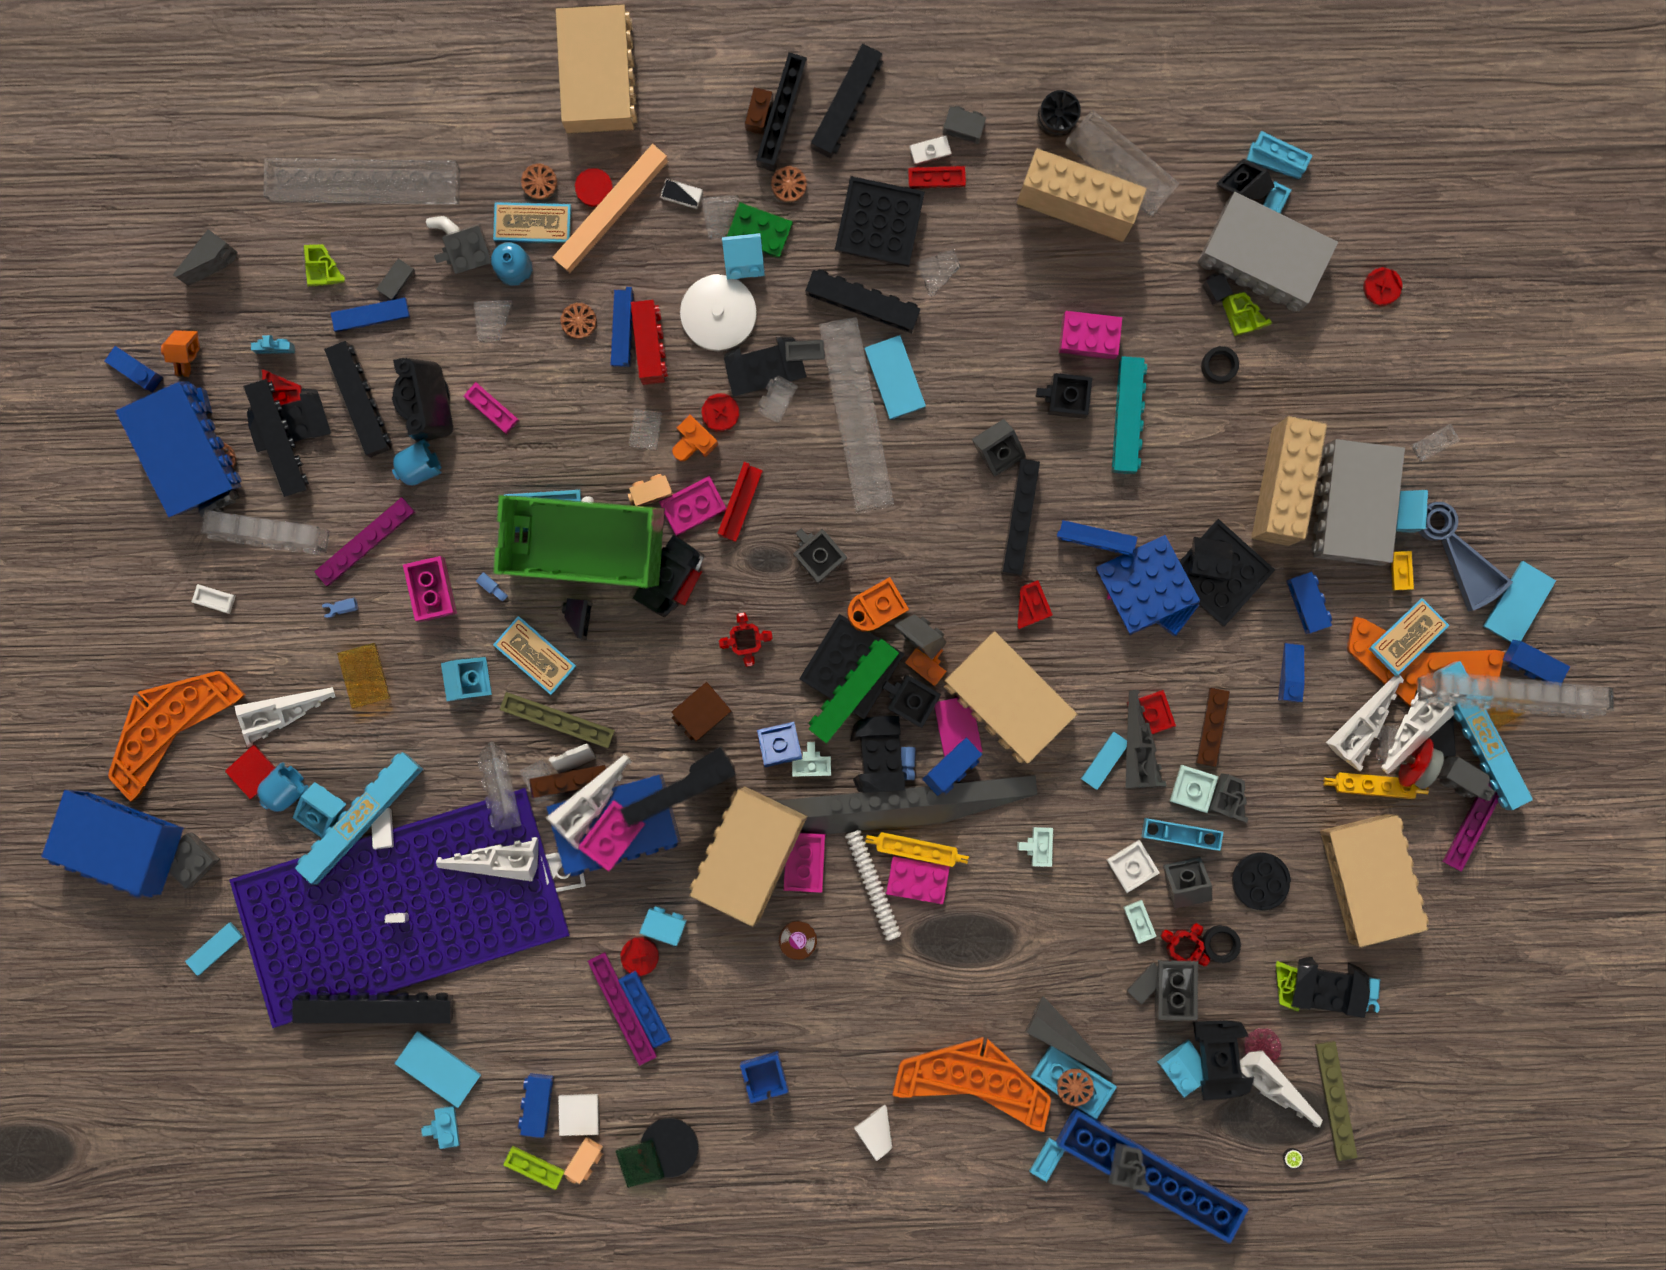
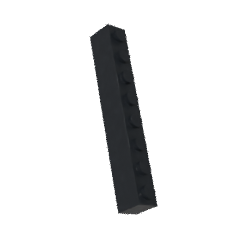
M301 992L292 1000V1023L451 1024L453 1019V995H448V993L444 992L437 993L436 995H428L425 992L417 993L416 995H409L406 992L397 993V995H389L387 992H381L377 995H369L367 992H361L357 995H350L348 992H341L338 995H330L328 992L310 995L309 992Z

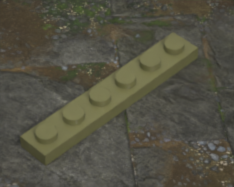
M509 692L505 693L500 707L501 711L605 748L610 747L615 730Z
M1330 1041L1315 1044L1336 1160L1343 1161L1357 1158L1336 1042Z

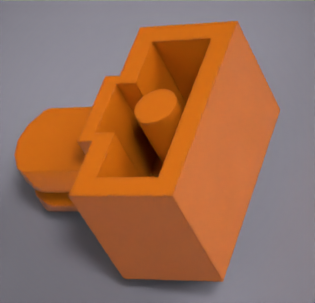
M174 330L162 344L161 353L164 355L165 362L174 364L176 377H181L182 375L189 377L191 373L190 362L196 358V353L200 350L198 332Z
M689 414L677 427L678 432L683 438L673 447L672 452L674 457L681 462L686 461L696 450L706 458L718 445V441Z

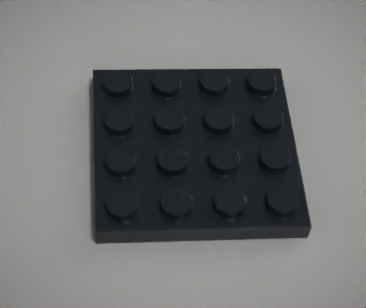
M850 176L835 252L909 267L925 191Z
M1217 519L1201 538L1232 543L1233 563L1230 579L1221 581L1187 575L1191 549L1179 562L1200 599L1199 606L1224 627L1270 577L1275 569L1222 521Z
M839 614L799 679L830 699H833L835 697L832 694L838 685L843 687L847 682L844 679L851 670L855 672L859 667L856 663L863 654L867 657L871 652L868 648L875 639L879 642L880 638L870 632H862L855 629L846 617ZM895 647L893 648L899 652L897 657L852 711L863 719L866 718L882 692V686L885 681L888 682L904 656V653Z

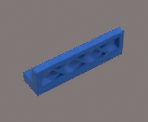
M626 287V290H614L611 366L630 367L633 323L631 302H634L632 287Z
M1062 520L1060 531L1057 533L1058 540L1134 556L1138 539L1136 536Z

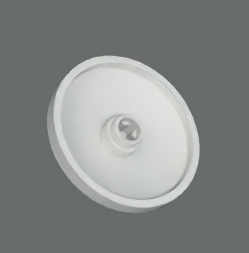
M725 275L707 276L695 282L685 293L680 308L681 322L688 337L698 346L710 351H727L739 346L750 336L756 322L755 301L748 288L737 279L727 280Z

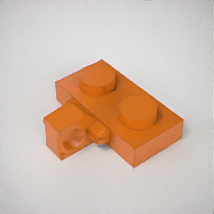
M916 648L905 662L907 666L934 687L947 672L939 666L941 661L938 657L944 651L943 649L931 660Z

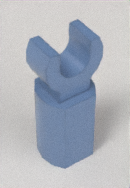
M483 572L477 578L476 582L490 594L493 593L501 601L508 597L486 573Z
M355 597L335 602L334 605L330 603L322 605V608L329 607L331 609L329 614L324 615L326 618H332L336 613L343 614L358 610Z
M901 747L902 772H904L905 780L915 779V772L913 770V767H915V747Z

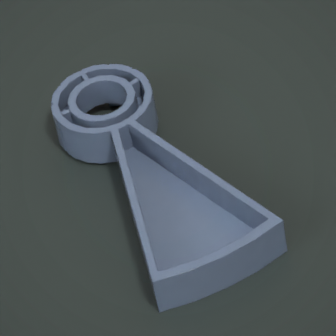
M1445 502L1427 504L1426 529L1418 532L1430 541H1442L1467 610H1476L1496 599L1513 581L1454 533L1458 526V516L1452 506ZM1435 512L1440 513L1445 519V525L1441 530L1434 529L1430 524L1431 515Z

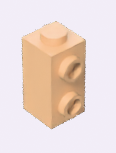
M658 474L652 476L651 480L645 483L643 480L633 483V487L629 488L631 493L628 494L631 505L645 506L673 495L667 477Z
M586 1136L563 1173L566 1175V1179L572 1183L577 1182L579 1184L583 1179L587 1181L593 1171L590 1169L593 1162L597 1164L603 1155L600 1152L603 1146Z

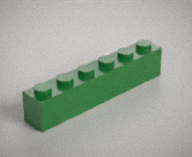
M882 638L879 642L875 639L868 648L871 652L867 657L863 654L856 663L859 667L855 672L851 670L844 679L847 682L843 687L838 685L832 694L835 697L831 701L826 700L820 708L822 713L818 717L814 715L809 721V730L826 744L899 654Z

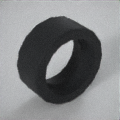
M1225 346L1212 348L1201 362L1203 376L1214 384L1229 382L1239 370L1237 354ZM1223 354L1230 359L1231 369L1227 375L1217 376L1211 372L1209 362L1214 355Z
M1213 926L1203 936V951L1215 962H1231L1240 953V937L1227 926ZM1217 933H1226L1232 939V949L1226 955H1217L1211 949V939Z

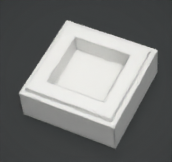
M390 913L385 916V923L409 921L408 913Z

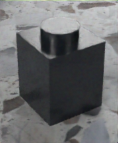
M1214 273L1206 278L1207 281L1202 285L1212 305L1223 301L1233 294L1224 273L1219 275Z

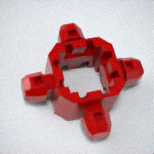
M738 613L737 623H739V626H734L731 629L729 639L724 637L718 640L719 647L721 649H729V646H732L734 653L739 656H745L743 661L746 667L754 666L755 657L752 654L758 653L762 648L761 641L768 642L773 639L772 631L767 630L759 633L757 626L753 623L747 624L748 617L746 613ZM753 629L756 647L738 650L735 632Z
M1195 923L1190 928V933L1182 929L1176 931L1175 934L1164 929L1160 937L1168 943L1166 946L1167 953L1173 957L1170 961H1198L1200 965L1207 966L1210 958L1202 953L1204 944L1197 938L1201 936L1204 927ZM1183 936L1196 943V949L1187 960L1174 952L1175 946Z

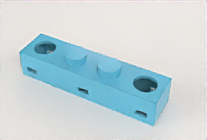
M1144 818L1141 837L1220 851L1223 832ZM1151 823L1158 826V832L1154 835L1149 834L1147 831L1148 825ZM1208 833L1213 834L1215 837V841L1211 845L1204 842V836Z

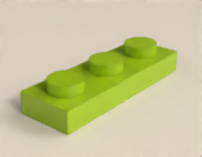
M515 1146L511 1147L503 1164L554 1190L557 1189L565 1170Z

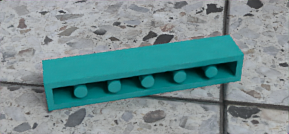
M1122 356L1119 359L1111 473L1135 474L1137 469L1141 467V458H1138V452L1142 449V439H1139L1144 425V421L1141 420V413H1144L1145 401H1142V394H1145L1146 383L1143 382V376L1147 374V364H1144L1145 358Z

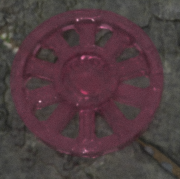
M1256 1029L1249 1034V1037H1246L1244 1049L1246 1055L1249 1051H1263L1274 1062L1280 1056L1281 1042L1273 1031ZM1260 1033H1263V1038H1260Z

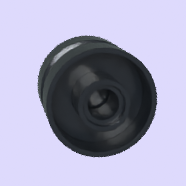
M1057 90L1051 92L1044 98L1037 113V122L1040 129L1050 137L1058 138L1067 135L1079 120L1081 113L1080 103L1068 91Z

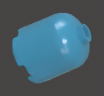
M506 242L494 249L491 256V265L497 277L503 283L520 285V283L530 277L532 262L522 247L512 242Z
M425 439L400 451L393 459L394 469L392 472L397 480L400 479L406 485L414 486L442 473L440 471L442 469L440 461L435 452L431 454L428 449L430 444Z
M282 762L259 784L257 790L260 799L259 803L265 809L276 812L284 811L301 797L308 789V785L304 786L302 783L304 778L292 766L287 768L285 763Z

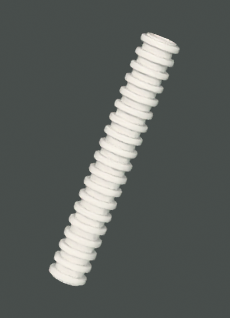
M861 830L848 833L845 836L846 839L848 838L847 844H850L851 847L849 849L853 851L851 854L855 856L854 861H857L858 872H861L862 875L860 877L864 879L865 889H868L867 894L870 895L869 899L873 902L871 905L875 907L874 912H877L876 917L879 918L878 922L882 925L880 927L884 930L883 935H886L885 940H893L902 933L898 931L899 926H896L897 921L894 920L895 916L892 915V909L889 908L890 903H887L888 898H885L886 893L883 892L884 888L880 885L881 881L878 880L879 875H876L877 870L873 868L875 865L871 863L873 860L869 857L870 853L867 852L868 847H865V841L863 842L862 840L864 837L860 835Z

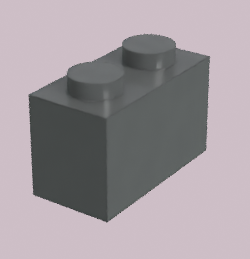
M950 106L943 127V134L979 144L986 117L980 112L973 111L971 113L965 111L963 107Z

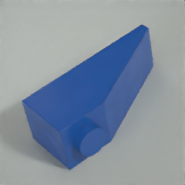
M114 346L105 359V362L152 393L163 378L117 346Z
M1284 643L1278 700L1303 702L1305 684L1304 645Z

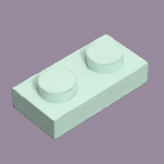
M1142 900L1123 907L1138 944L1157 937Z

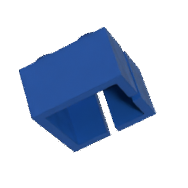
M778 1051L741 1061L740 1068L744 1082H747L746 1089L750 1103L768 1099L767 1091L770 1090L771 1098L788 1093L789 1087Z

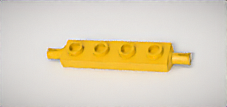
M1339 772L1335 779L1324 777L1323 780L1324 786H1335L1337 793L1415 799L1417 793L1426 795L1429 793V787L1420 789L1415 784L1409 787L1402 786L1399 783L1398 777Z
M881 832L878 837L867 835L865 843L875 844L879 852L953 867L956 862L967 864L969 856L958 854L956 847Z

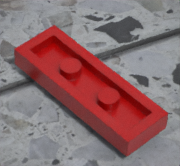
M965 166L908 168L909 188L965 187Z

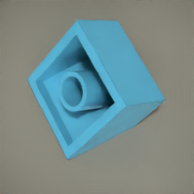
M760 233L722 237L727 280L765 276Z
M1428 490L1400 491L1396 532L1415 533L1426 529Z
M486 657L441 663L447 701L492 695Z
M314 782L301 795L292 818L323 838L325 831L330 826H334L338 821V817L343 813L346 803Z
M654 906V909L650 908L648 910L640 934L677 946L687 920L683 919L684 916L673 912L671 915L665 913L664 908Z
M1189 1039L1157 1061L1183 1097L1197 1089L1201 1085L1200 1081H1204L1202 1057Z

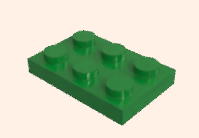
M739 202L727 237L760 233L762 252L780 258L793 221Z

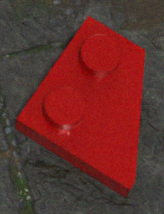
M262 370V380L267 378L269 382L272 381L276 390L273 393L275 401L279 400L280 404L300 400L299 394L303 388L301 385L270 373L267 370Z
M1039 580L1020 587L1018 629L1053 616Z

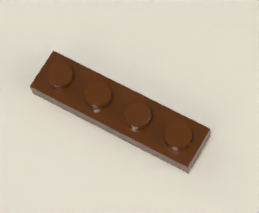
M1209 688L1196 759L1198 764L1214 767L1217 765L1230 691Z
M601 765L529 779L532 799L581 790L605 771L606 767Z

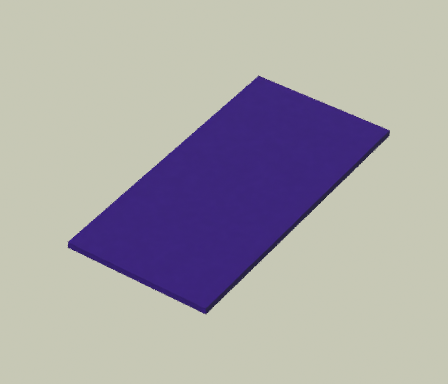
M523 788L394 828V847L375 850L373 849L372 835L361 838L317 885L311 884L295 869L300 858L229 879L272 1028L292 1022V1000L301 992H309L310 995H318L321 992H328L330 995H338L341 992H348L350 995H357L361 992H367L369 995H377L381 992L388 993L570 936L527 789ZM534 837H537L539 841L538 868L533 881L438 868L436 864L438 857L447 859L454 857V854L458 853L461 855L471 854L472 850L496 845L505 847L514 845L515 841H520L521 843L532 841ZM544 867H545L546 874H547V877H548V880H549L548 885H547V882H546ZM390 913H408L409 921L385 923V916Z

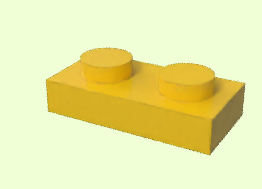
M1412 551L1394 552L1393 562L1391 563L1393 591L1413 590Z

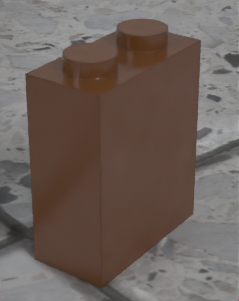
M705 682L672 711L674 716L671 718L678 726L681 724L686 729L684 733L691 741L693 739L698 741L729 715L732 710L709 683Z

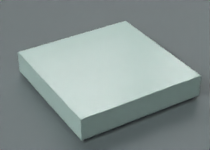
M1180 765L1170 802L1208 813L1218 776Z

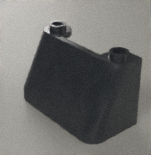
M400 358L393 360L396 373L403 378L409 377L413 380L420 413L412 415L407 419L408 436L416 442L422 439L429 441L449 436L453 432L454 426L441 366L434 361Z

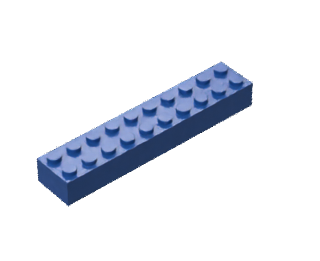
M1075 1107L1055 1141L1060 1148L1108 1175L1111 1174L1116 1143L1141 1149L1143 1156L1142 1164L1146 1170L1144 1175L1150 1190L1149 1192L1136 1191L1228 1243H1231L1249 1210L1241 1201Z

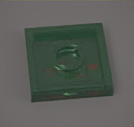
M652 1140L618 1148L615 1151L628 1188L664 1178Z

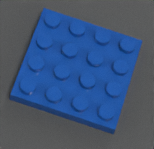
M1166 535L1136 548L1134 556L1123 554L1096 567L1129 635L1200 603V599Z

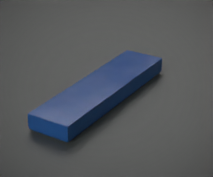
M400 298L331 312L334 331L340 332L410 318L407 299Z
M635 970L619 978L618 981L653 1048L670 1041L671 1037L637 971Z

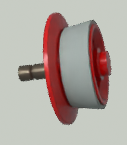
M1428 738L1402 762L1398 777L1399 783L1402 786L1409 787L1415 784L1420 789H1425L1439 775L1444 755L1441 751L1433 749L1431 739Z

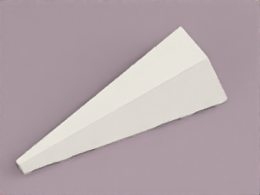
M1394 675L1326 742L1336 755L1358 771L1363 769V760L1371 752L1369 749L1374 738L1378 737L1389 713L1387 709L1391 701L1395 700L1397 696L1395 692L1399 683L1404 681L1400 675Z
M1419 685L1415 699L1411 701L1410 710L1407 715L1405 714L1395 736V743L1392 749L1389 750L1388 758L1385 765H1382V769L1387 774L1391 773L1454 715L1452 706L1438 699L1434 692Z
M333 687L234 706L247 748L251 747L253 742L261 737L263 739L268 737V733L273 730L281 729L304 716L306 711L315 706L317 708L321 706V702L330 697L334 698Z
M626 755L619 758L547 817L553 827L574 848L578 849L580 840L584 834H588L590 831L589 826L594 817L598 818L612 795V788L616 781H620L623 777L621 773L627 764H631L632 761Z
M534 837L532 841L524 843L515 841L514 845L505 847L496 845L472 850L471 854H454L452 858L442 859L438 857L436 864L438 868L533 881L538 868L539 841L537 837Z
M1263 1051L1249 1052L1240 1060L1242 1078L1254 1077L1253 1085L1260 1090L1261 1094L1285 1109L1287 1107L1297 1111L1296 1115L1302 1118L1305 1116L1313 1123V1126H1321L1323 1121L1321 1117Z

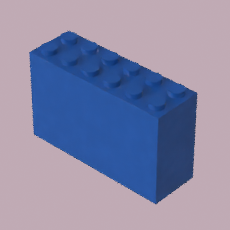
M179 381L115 410L168 517L181 515L231 490L242 487L239 474L234 472L231 466L233 465L232 459L228 454H225L223 450L224 443L220 437L216 436L214 432L215 425L211 419H208L205 413L207 412L206 407L202 401H199L197 397L198 391L195 385L190 382Z
M663 774L612 788L613 793L598 818L594 817L589 826L590 831L613 800L625 807L666 787ZM566 801L547 806L548 815L552 814ZM672 807L644 820L645 825L615 864L622 862V858H627V861L639 858L640 853L643 852L646 855L657 853L659 851L658 848L661 847L668 850L678 846L677 843L681 841ZM551 824L565 875L570 873L571 877L584 873V869L589 868V871L602 868L599 863L579 848H574ZM584 834V836L582 837V839H581L580 842H579L580 844L582 843V841L585 839V837H586L588 834Z
M64 790L41 857L49 860V864L65 866L64 869L67 871L81 872L80 876L94 877L98 883L112 884V888L116 890L130 891L129 895L141 897L143 895L152 897L153 895L162 894L184 828L90 792Z

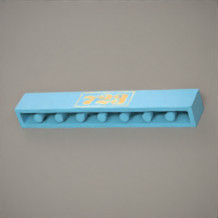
M1461 661L1453 662L1435 671V681L1439 687H1442L1446 702L1449 705L1451 704L1455 719L1461 723L1463 735L1471 742V750L1475 756H1478L1482 771L1489 775V784L1497 792L1499 804L1506 810H1514L1532 801L1533 798Z
M402 752L395 755L391 760L392 764L380 771L378 774L379 778L374 783L371 782L364 790L365 793L361 797H357L351 803L352 807L338 817L339 821L325 831V836L311 846L312 850L298 860V865L295 869L311 884L317 885L372 826L373 822L422 772L423 768L408 754Z

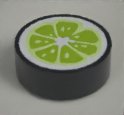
M1289 1148L1283 1153V1162L1289 1168L1297 1169L1303 1164L1304 1158L1298 1149Z

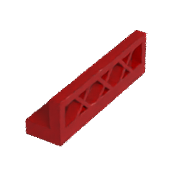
M747 462L743 463L718 530V536L737 542L763 470L752 467Z

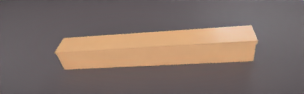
M652 144L552 258L565 268L567 272L571 273L668 163L667 156Z

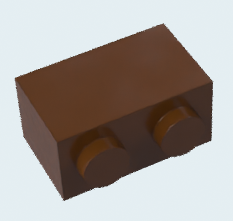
M754 87L745 120L746 131L764 135L773 101L772 91Z

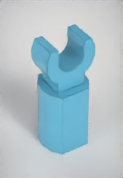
M1369 977L1370 996L1367 1012L1369 1005L1373 1004L1374 1012L1378 1013L1379 1004L1377 999H1379L1380 979Z

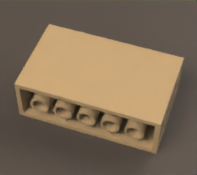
M625 5L557 8L556 23L561 119L566 133L634 130V123H637V112L635 111V105H633L636 104V93H634L635 74H633V68H631L634 67V56H632L633 37H631L632 19L630 18V12H626Z
M1036 148L1017 204L1123 242L1135 222L1147 188Z
M1288 416L1272 427L1251 539L1286 546L1306 539L1327 424Z
M995 631L943 681L946 684L944 688L951 695L955 693L959 697L957 701L964 708L969 707L973 711L971 715L978 722L983 721L986 724L984 727L986 731L992 736L996 735L1000 739L998 741L999 744L1007 750L1010 749L1013 752L1012 757L1018 763L1028 764L1077 715Z
M743 787L734 791L730 798L732 804L729 809L726 808L722 816L724 822L721 827H717L714 833L716 839L713 844L709 845L706 851L707 859L705 862L702 861L698 868L700 874L697 879L693 880L690 886V890H692L690 896L744 923L754 926L763 915L807 816L756 791Z
M1384 814L1320 830L1347 937L1350 944L1358 947L1428 930V918L1422 909L1423 899L1417 890L1418 880L1412 871L1413 860L1411 856H1408V841L1406 837H1403V822L1401 818H1398V815Z

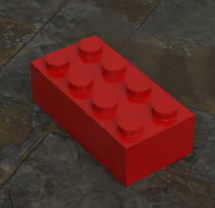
M654 299L631 302L639 379L642 385L665 383V377H668L666 363L663 362V358H666L665 346L661 343V339H664L663 328L658 322L662 320L659 305L655 304Z

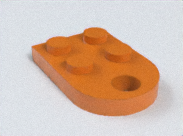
M889 577L855 596L848 605L847 617L855 629L862 632H871L909 611V608ZM860 612L863 615V621H855L853 614Z

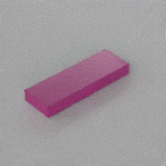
M476 382L463 395L506 434L519 421Z

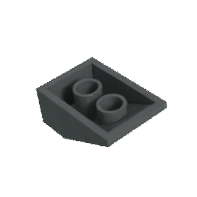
M207 229L174 272L173 276L189 286L226 268L228 264H232L238 252Z
M1158 960L1155 1018L1158 1020L1198 1021V961Z

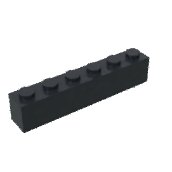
M862 43L811 141V149L830 159L833 154L838 153L841 147L840 140L842 137L845 138L850 129L848 127L850 121L856 119L858 114L857 108L859 104L863 105L867 94H865L867 88L873 86L876 79L874 75L876 71L880 72L884 61H882L883 53Z
M788 53L756 158L757 167L773 172L776 170L807 68V57Z
M821 269L812 271L805 290L806 296L912 334L921 309L918 308L917 304L901 302L900 298L893 295L887 297L882 295V292L877 289H865L864 285L857 282L853 284L846 282V279L841 276L832 277L828 275V272Z
M343 341L324 349L365 454L371 458L391 450V438L388 432H384L382 427L385 425L381 415L377 414L376 408H378L374 397L371 398L369 394L371 388L368 381L364 380L362 376L364 370L361 363L356 361L355 356H357L355 347Z
M266 378L244 385V390L283 496L286 497L307 490L306 485L309 484L306 473L302 474L300 467L303 465L300 456H295L293 448H296L293 437H289L286 430H289L286 418L282 419L280 412L283 410L280 401H275L273 393L276 390L273 382H269Z
M1020 459L1001 574L1017 577L1022 575L1039 472V461Z
M727 757L621 808L620 811L628 828L735 777L736 774Z

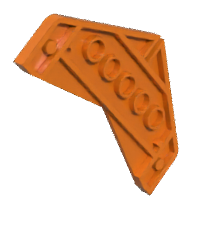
M1353 617L1347 650L1385 685L1394 674L1369 648L1386 630L1366 619ZM1481 650L1425 653L1423 651L1399 674L1404 681L1399 683L1395 694L1411 707V701L1415 697L1418 686L1421 685L1434 692L1438 699L1444 701L1445 693L1442 687L1437 685L1434 672L1457 661H1461L1476 691L1493 687L1499 681L1505 652Z
M215 671L137 692L149 706L137 695H134L108 773L111 782L130 802H133L141 795L178 733L234 705L246 695L226 673Z
M984 1037L906 1058L899 1064L892 1096L908 1098L912 1096L972 1094L1023 1122L1030 1128L1044 1132L1051 1103L1050 1096L988 1038L983 1056L980 1055Z

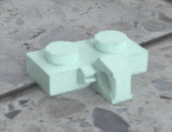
M807 742V752H803L802 759L792 761V776H831V756H820V751L815 752V742Z
M1033 827L1032 838H1028V842H1017V850H1026L1027 855H1032V866L1052 867L1053 828Z

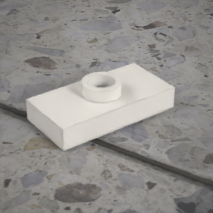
M946 136L910 145L914 165L951 155Z

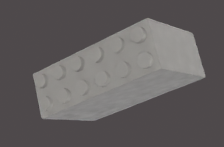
M1234 192L1226 202L1200 255L1198 263L1204 269H1212L1218 272V275L1224 273L1226 278L1229 277L1235 280V283L1239 286L1251 288L1258 295L1264 294L1268 296L1269 300L1274 303H1282L1286 305L1287 309L1293 312H1300L1309 304L1338 242Z
M1335 439L1323 448L1322 458H1324V466H1321L1320 469L1322 484L1318 487L1320 502L1316 506L1318 520L1314 524L1316 538L1311 548L1314 558L1378 566L1393 562L1405 448Z

